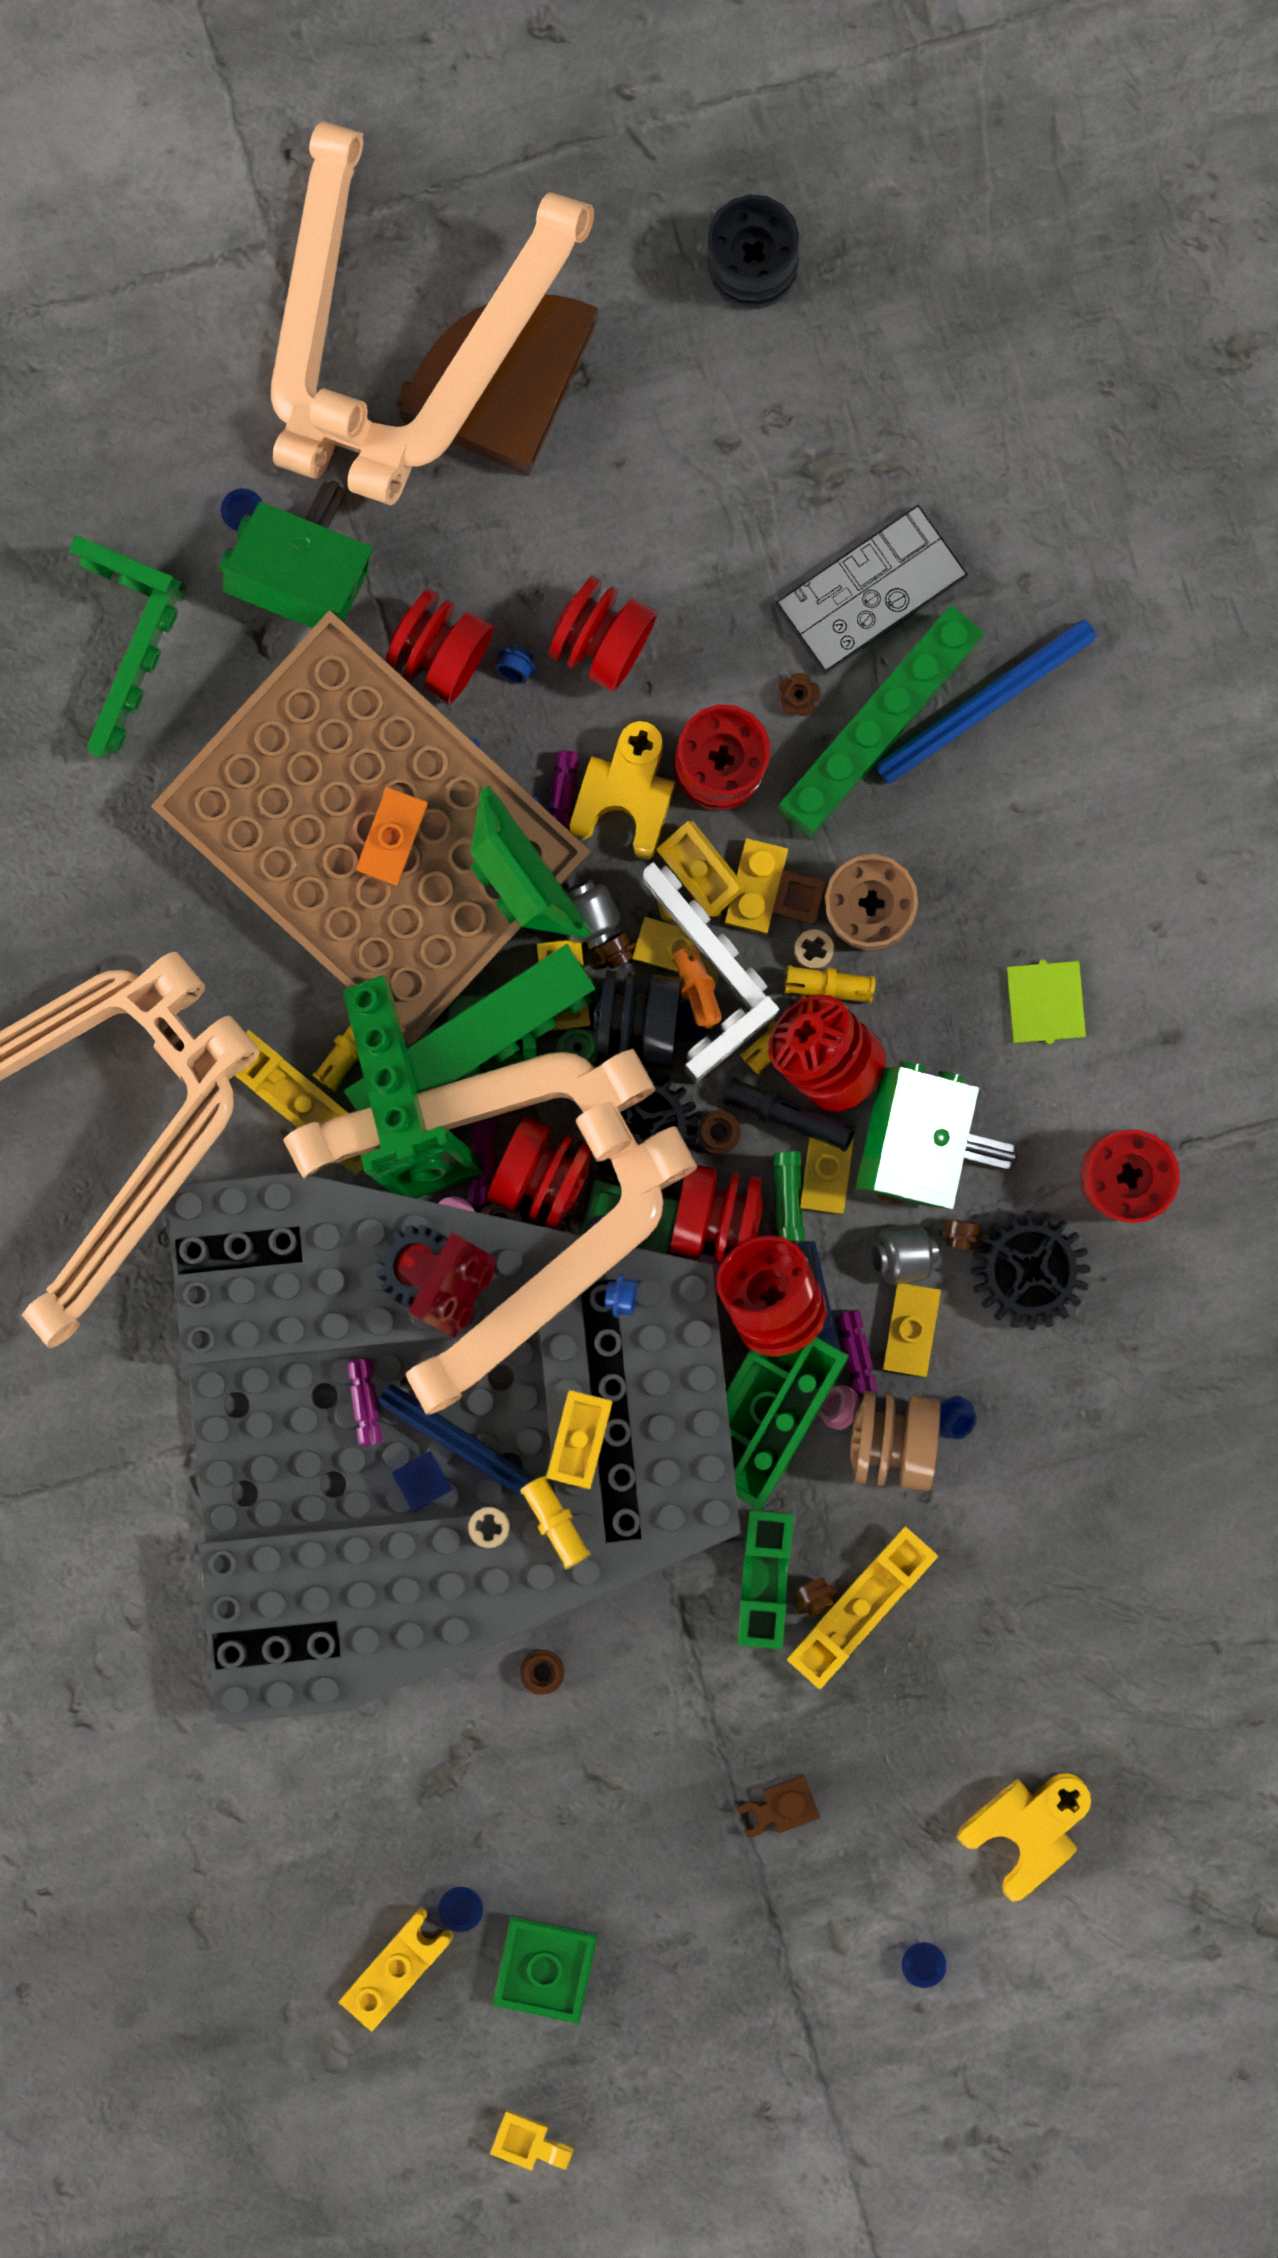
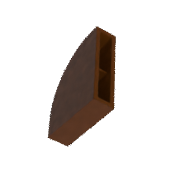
M545 294L452 443L529 476L597 325L598 308L576 299ZM488 304L473 310L449 327L424 357L412 383L408 381L404 383L396 403L397 406L401 407L402 422L409 424L417 417Z

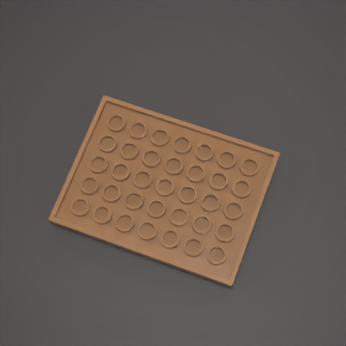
M330 610L151 805L162 818L347 988L381 975L385 976L392 990L403 1038L410 1046L425 1033L521 928L517 920L510 924L495 902L501 897L493 885L489 884L484 887L470 868V865L475 862V859L470 854L481 790L488 785L493 787L560 885L591 852ZM386 787L429 803L398 886L355 870Z

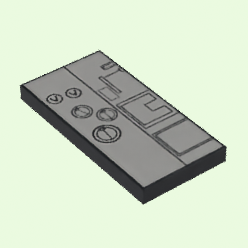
M918 504L777 600L775 606L822 673L826 675L968 577V573Z

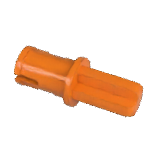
M690 946L689 950L692 956L690 960L686 947L681 948L674 954L673 960L683 983L680 988L682 997L689 1001L696 1024L703 1026L705 1029H711L722 1018L713 992L715 989L714 979L707 975L699 948Z

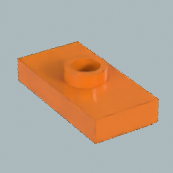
M386 787L355 870L398 886L429 803Z

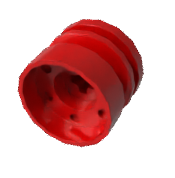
M592 575L581 589L571 597L561 613L554 629V638L550 645L548 657L559 662L572 647L573 650L567 667L574 671L583 663L587 656L592 658L593 661L588 675L589 680L614 693L624 682L639 657L654 627L658 611L632 598L618 613L613 610L618 590L613 586L609 587L600 600L597 601L602 587V580Z
M429 588L418 597L414 605L405 612L392 635L385 662L397 673L406 664L403 678L408 683L414 681L424 669L427 670L428 673L423 687L424 692L450 706L461 695L478 668L492 639L494 625L470 611L466 612L455 625L451 624L455 608L454 602L449 599L445 600L437 609L440 599L439 594Z
M717 704L700 710L687 721L679 737L674 754L673 773L679 789L692 803L707 810L727 811L742 806L756 793L770 762V741L765 727L752 713L736 705ZM717 755L725 757L726 765L722 771L714 769V761Z
M815 994L800 999L781 1015L775 1023L769 1038L768 1056L774 1068L783 1074L789 1082L796 1085L797 1089L808 1100L824 1111L839 1112L855 1107L869 1097L880 1083L886 1067V1051L880 1039L865 1024L861 1023L856 1015L849 1011L841 1001L831 995Z
M524 1116L497 1169L487 1195V1200L514 1212L524 1197L527 1196L533 1199L529 1219L536 1222L544 1206L547 1205L552 1209L545 1226L557 1230L563 1219L573 1211L590 1173L589 1167L592 1151L588 1144L583 1143L574 1160L567 1157L574 1140L568 1135L562 1140L556 1151L547 1148L551 1137V1128Z
M1137 1129L1112 1131L1097 1139L1085 1153L1080 1169L1082 1190L1090 1205L1105 1217L1126 1223L1146 1222L1164 1213L1175 1199L1180 1183L1178 1161L1170 1146L1156 1135ZM1125 1163L1128 1168L1138 1170L1139 1176L1132 1179L1133 1186L1130 1188L1126 1183L1118 1182L1116 1175L1123 1172L1122 1165Z
M697 1165V1168L692 1173L684 1177L669 1254L698 1260L705 1242L715 1243V1264L721 1265L726 1245L738 1247L750 1239L757 1238L763 1209L760 1187L762 1178L751 1176L747 1195L736 1193L740 1173L733 1172L724 1191L716 1189V1168Z
M763 1236L750 1239L736 1247L722 1262L716 1277L718 1295L731 1316L738 1334L747 1347L762 1355L782 1356L795 1353L807 1346L820 1333L827 1317L826 1299L814 1278L813 1271L798 1245L783 1237Z

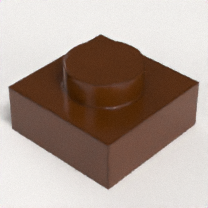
M783 870L772 915L815 925L826 881Z

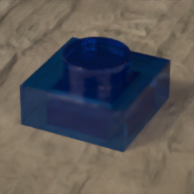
M432 1451L392 1473L413 1512L453 1490Z

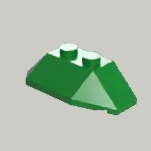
M488 785L482 789L470 854L475 859V862L470 865V868L484 887L492 884L501 898L495 903L507 921L511 924L517 920L521 927L583 938L592 933L591 927L493 787Z
M817 1336L810 1344L797 1352L782 1356L762 1355L750 1349L726 1392L737 1498L760 1511L762 1510L830 1395L849 1357L848 1354Z

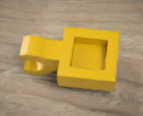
M507 2109L490 2155L531 2171L537 2158L566 2170L574 2148L558 2141L545 2139L549 2125Z

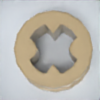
M811 929L803 932L798 937L794 946V956L797 963L806 969L820 970L825 968L830 963L834 953V945L831 938L821 930ZM817 939L822 941L825 945L821 950L826 953L823 959L814 957L811 961L807 960L804 957L807 950L802 948V944L805 941L813 944Z
M485 1507L476 1511L470 1518L468 1525L472 1540L477 1545L485 1548H493L502 1544L508 1537L510 1530L507 1516L500 1509L494 1507ZM485 1514L494 1515L495 1523L502 1524L501 1534L494 1533V1540H484V1533L476 1530L477 1521H485Z

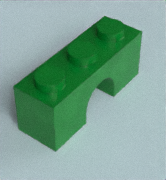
M748 1509L737 1645L783 1649L787 1577L794 1521L793 1513Z

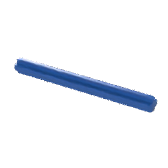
M1086 620L1079 621L883 758L875 766L876 773L885 784L892 783L1094 642L1097 635L1092 626Z

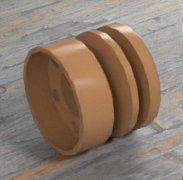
M877 854L856 856L842 864L829 880L825 894L828 922L836 936L850 947L864 951L885 950L900 942L913 926L918 908L916 885L908 871L894 859ZM870 893L877 894V901L884 903V908L876 909L875 916H867L866 908L859 907V901H866Z
M863 1391L861 1403L856 1414H854L850 1442V1459L854 1470V1484L865 1485L869 1465L876 1466V1486H884L889 1468L892 1467L898 1468L900 1489L929 1492L933 1482L937 1454L940 1399L910 1396L904 1415L895 1414L893 1394H885L882 1413L875 1412V1392Z

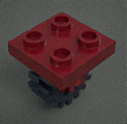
M413 1225L406 1226L405 1234L397 1230L391 1234L396 1241L393 1244L385 1241L382 1245V1248L388 1251L386 1256L378 1254L376 1262L383 1266V1269L376 1270L377 1278L384 1281L380 1284L382 1290L390 1294L389 1297L394 1301L410 1308L408 1313L456 1338L459 1330L464 1329L471 1320L473 1314L472 1306L480 1291L486 1289L491 1283L495 1272L494 1266L498 1259L452 1232L449 1237H446L437 1230L425 1225H419V1229Z

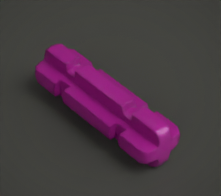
M559 750L555 753L554 770H556V774L552 776L549 810L551 815L570 832L571 817L568 816L573 810L576 776L573 775L578 769L579 756L578 753L573 751Z
M480 1120L472 1123L471 1138L474 1139V1144H471V1150L480 1157L484 1174L469 1179L472 1181V1186H468V1202L472 1206H487L491 1203L487 1200V1195L490 1189L489 1183L493 1181L495 1146L492 1145V1140H495L496 1124L491 1120Z
M858 1310L842 1312L837 1315V1322L840 1332H843L845 1337L842 1338L844 1352L849 1355L847 1366L849 1373H853L854 1379L851 1380L853 1390H855L858 1397H862L863 1391L876 1393L878 1387L875 1374L871 1375L870 1372L873 1366L865 1333L862 1334L861 1328L864 1327L861 1313Z
M368 1358L351 1360L348 1362L349 1380L353 1379L354 1385L350 1387L355 1422L359 1421V1428H356L358 1443L360 1446L376 1445L381 1443L382 1434L381 1427L376 1422V1419L379 1418L375 1383H371L370 1378L373 1376L372 1362Z

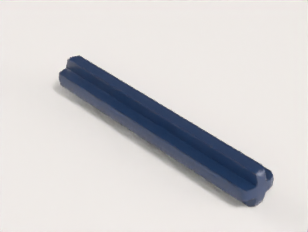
M389 1384L381 1394L378 1401L381 1406L518 1496L524 1497L520 1490L535 1480L533 1475L438 1413L426 1415L420 1402L397 1386Z

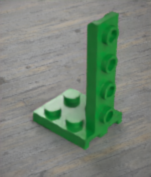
M75 535L69 551L80 557L79 566L111 580L114 572L120 575L118 583L149 597L87 745L90 753L109 760L111 754H118L124 744L127 730L123 729L127 716L129 712L134 714L141 704L144 690L140 688L146 672L151 674L157 666L161 655V649L157 648L163 631L166 633L171 631L178 615V609L174 605L177 600H182L188 585L181 583V581L173 576Z
M381 975L344 989L343 994L381 1146L380 1149L361 1155L365 1173L392 1194L415 1199L484 1174L480 1157L443 1125L428 1131L426 1130L392 990L387 978Z

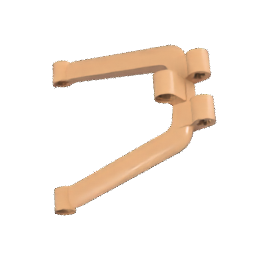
M322 121L315 127L310 140V155L315 160L311 168L271 381L273 409L278 417L286 423L285 430L282 431L275 442L273 461L278 467L318 479L325 472L335 446L351 450L360 455L354 460L348 474L347 483L350 492L387 505H393L399 499L412 466H422L431 463L440 457L450 446L568 259L575 242L582 243L588 237L593 225L594 208L591 204L553 192L547 193L539 205L536 226L531 237L417 417L411 423L402 427L373 423L367 419L368 409L364 401L325 388L317 393V383L350 181L355 171L353 168L361 157L364 133Z
M178 952L164 955L140 976L134 972L122 969L109 970L98 974L0 1031L1 1081L117 1014L127 1013L137 1020L155 1040L154 1049L181 1081H185L188 1090L187 1099L182 1108L55 1281L46 1288L48 1292L34 1300L22 1314L23 1318L48 1348L60 1345L77 1330L80 1324L77 1318L91 1305L224 1130L232 1115L234 1106L233 1089L229 1080L235 1074L246 1069L260 1052L259 1048L232 1016H225L217 1020L198 1037L180 1020L176 1014L192 1005L205 990V984Z
M631 1049L615 1055L597 1068H594L586 1059L573 1053H548L417 1093L427 1131L442 1125L449 1130L551 1099L568 1098L574 1101L583 1111V1114L576 1119V1123L597 1161L611 1159L622 1189L621 1199L617 1206L451 1348L436 1357L418 1364L406 1373V1377L426 1415L436 1413L458 1401L462 1397L461 1392L479 1381L643 1242L656 1228L661 1218L663 1208L661 1190L686 1177L697 1168V1164L677 1127L665 1129L650 1137L644 1143L637 1145L620 1114L621 1111L642 1101L655 1091V1087L635 1050ZM371 1107L331 1119L321 1125L319 1122L306 1124L294 1130L283 1139L303 1179L308 1175L325 1169L333 1162L339 1164L348 1158L381 1148Z

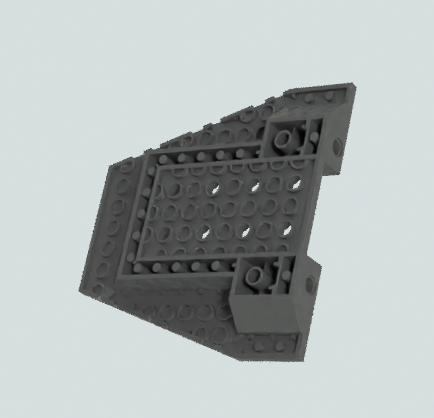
M301 1173L184 1184L180 1186L167 1203L182 1365H188L205 1537V1543L199 1544L216 1724L351 1711L741 1533L712 1264L634 1248L496 1365H506L513 1371L514 1382L510 1388L504 1391L493 1389L488 1380L489 1371L478 1381L474 1390L466 1389L461 1392L462 1397L458 1401L436 1412L502 1456L507 1453H514L519 1456L523 1463V1470L533 1475L536 1480L542 1476L547 1477L568 1391L571 1390L613 1401L591 1489L552 1479L547 1480L563 1509L570 1510L573 1515L570 1521L585 1547L591 1553L583 1561L565 1569L563 1561L547 1534L542 1535L538 1529L540 1522L525 1496H518L381 1406L378 1401L389 1384L401 1389V1383L409 1370L451 1348L578 1240L581 1235L308 1175L303 1179ZM413 1225L419 1229V1225H425L437 1230L446 1237H449L452 1232L498 1259L494 1266L495 1272L491 1283L486 1289L480 1291L472 1306L473 1314L471 1320L464 1329L459 1330L456 1338L408 1313L410 1308L394 1301L389 1297L390 1294L382 1290L380 1284L384 1281L377 1278L376 1270L383 1269V1266L376 1261L378 1254L386 1256L388 1251L382 1248V1245L385 1241L393 1244L396 1240L391 1234L397 1230L405 1234L406 1226ZM622 1273L625 1275V1279L637 1280V1297L633 1315L620 1314L617 1318L613 1316V1309L605 1307V1298L608 1282H617L619 1274ZM368 1358L372 1362L373 1376L370 1378L371 1383H375L379 1418L376 1419L377 1425H380L382 1434L381 1443L370 1446H360L358 1443L356 1428H359V1421L355 1422L350 1387L354 1385L353 1379L349 1380L348 1372L349 1361ZM323 1383L333 1385L338 1393L337 1402L328 1409L319 1408L313 1400L314 1390ZM235 1392L245 1394L250 1403L247 1414L241 1418L231 1417L225 1408L227 1398ZM425 1462L433 1468L435 1476L430 1486L418 1488L410 1481L409 1473L416 1463ZM331 1471L341 1473L346 1480L344 1493L335 1498L326 1495L321 1485L323 1477ZM243 1480L254 1483L258 1490L257 1500L247 1507L238 1504L234 1498V1489ZM485 1507L500 1509L509 1520L510 1530L508 1537L502 1544L493 1548L477 1545L469 1534L468 1525L470 1518L476 1511ZM485 1514V1521H477L476 1530L482 1531L484 1533V1540L490 1541L494 1540V1533L501 1534L502 1524L495 1523L494 1515Z

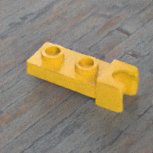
M420 1907L339 2000V2003L371 2032L454 1938L450 1930H444L434 1939L426 1938L422 1934L421 1925L428 1915V1911L424 1907Z

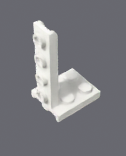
M652 862L643 872V884L750 1010L746 1014L740 1008L721 1024L720 1030L723 1034L716 1040L711 1042L708 1037H705L687 1052L686 1058L689 1062L686 1064L684 1072L694 1084H697L771 1020L776 1018L780 1009L769 996L766 997L763 993L767 985L755 970L750 967L744 971L734 959L739 952L723 933L716 937L707 927L706 923L711 919L704 909L695 900L688 904L677 891L682 887V884L667 866L660 870Z

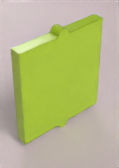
M1042 959L1038 964L1006 968L1013 1044L1045 1041L1047 1045H1051L1054 1043V1040L1086 1038L1079 961L1047 963L1046 960Z

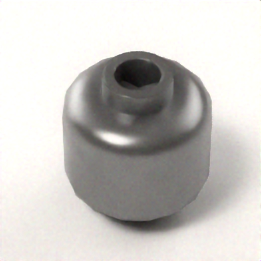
M586 880L567 888L565 892L593 930L592 933L584 938L566 935L568 940L574 943L586 942L589 948L599 946L611 940L613 937L610 931L618 925L620 915L608 888L600 884L594 885L592 880Z
M908 1224L883 1229L878 1234L876 1241L871 1243L870 1259L872 1268L877 1276H882L889 1284H904L925 1280L931 1274L933 1263L938 1262L939 1249L936 1239L933 1236L929 1237L922 1226Z

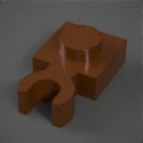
M804 1774L763 1789L766 1803L758 1804L748 1801L736 1808L738 1815L752 1811L758 1816L757 1824L744 1830L746 1837L760 1835L765 1830L767 1824L775 1822L778 1833H782L820 1818Z

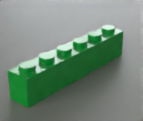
M950 605L780 802L778 812L812 840L980 645L984 632L955 607Z
M566 944L407 1048L417 1093L482 1074L478 1066L494 1057L497 1063L502 1062L520 1050L516 1041L528 1033H531L533 1038L537 1039L557 1025L553 1017L566 1008L573 1015L594 1000L589 993L597 989V986L570 945ZM364 1077L344 1090L357 1111L371 1107Z

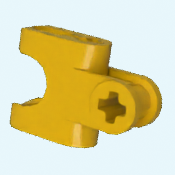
M637 721L625 727L619 737L612 762L591 757L570 822V833L578 840H586L591 837L597 821L606 812L613 810L623 811L629 814L636 822V835L633 841L636 856L649 861L655 854L676 781L656 776L663 755V741L660 732L654 725L648 722ZM641 736H646L648 745L652 747V750H644L641 756L635 755L634 747L630 745L631 741L639 742Z
M1058 1773L1033 1794L1017 1779L961 1825L956 1838L963 1846L970 1849L978 1848L985 1841L993 1837L1003 1836L1013 1840L1019 1846L1020 1857L1015 1868L1004 1877L1003 1893L1011 1902L1022 1900L1067 1862L1077 1851L1078 1848L1065 1833L1084 1818L1089 1811L1091 1805L1090 1792L1079 1777L1070 1773ZM1064 1788L1066 1791L1071 1792L1076 1789L1077 1791L1073 1795L1076 1800L1075 1805L1069 1807L1068 1804L1063 1803L1058 1806L1057 1804L1061 1800L1058 1795L1059 1790Z

